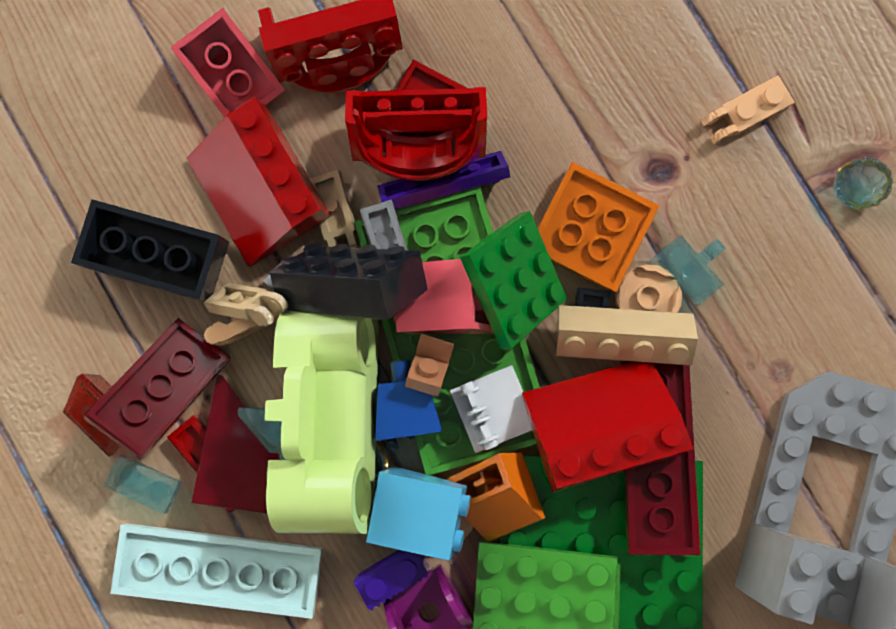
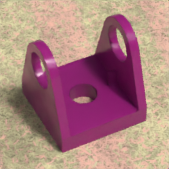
M442 563L430 569L427 578L422 577V581L416 580L415 585L410 584L409 589L404 588L403 592L399 591L397 596L393 595L392 599H386V602L383 603L389 629H469L473 627L474 618ZM426 602H432L438 606L439 614L434 619H425L420 614V607Z

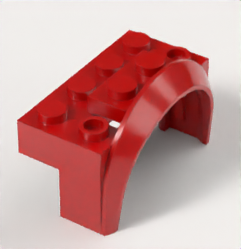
M358 0L277 23L274 22L271 8L267 7L258 10L262 26L258 28L264 52L279 83L284 81L294 82L305 89L323 93L347 91L371 80L383 69L392 54L403 49L393 0ZM369 44L373 46L374 55L371 54ZM356 48L338 57L318 59L332 50ZM304 61L308 72L305 71L304 66L302 64Z
M486 87L346 91L345 124L352 161H362L367 166L391 177L421 181L449 175L467 166L476 158H486ZM395 132H445L428 137H405L392 134ZM452 136L455 137V154L453 156ZM385 137L386 158L382 155V139Z

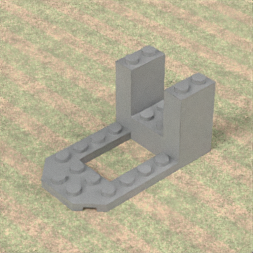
M823 372L812 378L813 380L784 394L734 587L775 614L813 625L815 616L848 625L854 629H896V566L887 563L896 526V392L892 389L834 372ZM813 437L872 454L848 550L788 533Z

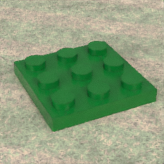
M530 211L519 213L460 256L501 349H512L557 309L559 305L567 300Z

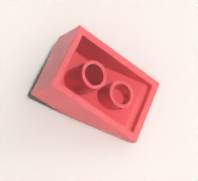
M224 8L220 9L170 47L224 116L254 97L266 105L285 91Z

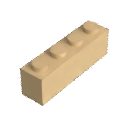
M559 305L556 329V356L693 365L698 343L694 314Z

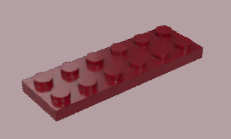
M620 360V365L630 363L633 361ZM654 363L682 415L693 450L677 457L624 472L627 555L699 556L701 551L690 365Z

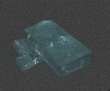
M679 235L654 256L657 262L674 276L678 286L680 285L683 292L696 306L700 305L724 285L707 265L726 249L718 239L712 241L697 254L684 237Z

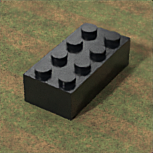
M91 199L71 263L92 271L205 302L214 294L229 241L218 234Z
M314 243L305 246L303 252L297 256L283 259L281 261L282 265L269 272L274 292L285 298L288 304L286 310L389 320L428 290L420 251L405 250L402 246L377 249L374 245L349 248L348 244L323 247L322 243Z

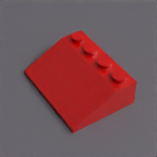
M255 97L226 115L187 157L189 164L248 267H252L320 222L331 217L330 212L269 108Z
M633 361L522 393L552 493L677 457L693 450L682 415L654 363Z

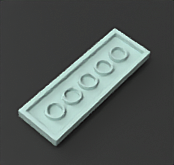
M125 523L120 525L110 594L312 619L315 613L323 548Z

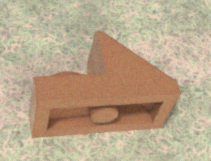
M421 334L405 387L438 397L453 353L454 344Z

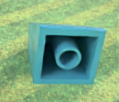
M399 467L380 471L366 543L449 561L455 555V551H461L463 545L464 531L459 530L461 516L467 517L470 507L471 496L465 495L467 485Z

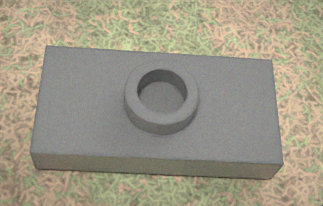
M392 200L359 209L370 245L376 246L377 249L402 246L407 250Z

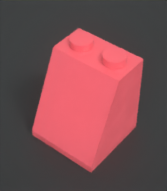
M461 259L422 262L428 290L394 315L396 332L493 333Z

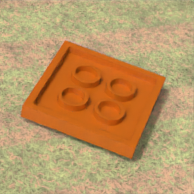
M571 162L538 226V230L552 263L612 293H616L660 205Z

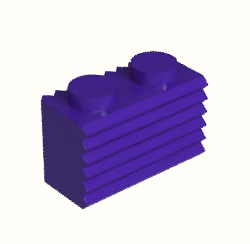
M397 550L357 574L353 582L367 608L373 610L375 606L379 607L381 602L385 603L386 599H392L393 595L397 596L399 591L403 592L404 588L409 589L410 584L415 585L416 580L422 581V577L427 578L429 564L424 555Z

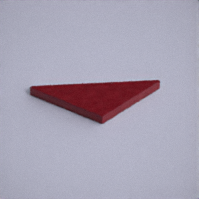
M217 374L191 503L267 514L268 460L283 459L225 378Z

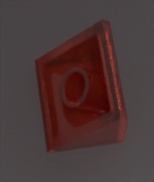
M82 373L75 380L63 413L110 457L121 446L84 419V415L112 386L101 375Z

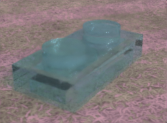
M118 455L104 487L165 514L169 512L182 481L125 455Z

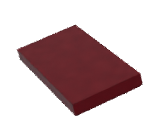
M177 318L84 415V419L141 461L227 365L231 357L216 345L207 343V340L204 339L205 337Z

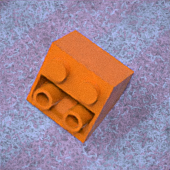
M522 452L499 453L447 478L448 481L467 485L465 495L471 496L470 507L467 517H462L488 542L545 519Z

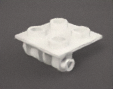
M512 365L450 390L475 453L496 447L504 441L532 430L522 398L523 390Z

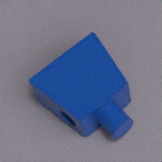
M410 360L390 362L392 382L378 384L376 441L442 432V426L432 395L405 387L411 368Z

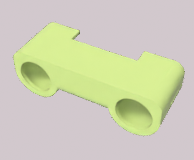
M289 310L280 313L277 319L274 336L273 368H287L284 375L283 399L266 400L265 421L282 422L281 450L286 459L268 460L266 506L269 522L277 533L368 534L375 493L378 319Z

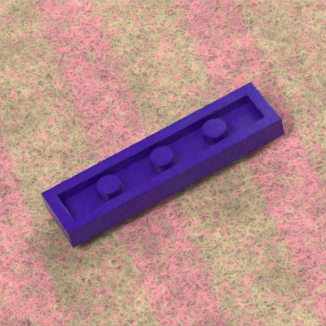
M497 151L487 154L486 158H476L467 166L440 178L421 181L398 179L377 185L381 202L392 200L396 210L481 185L496 184L511 176L509 166L502 152Z

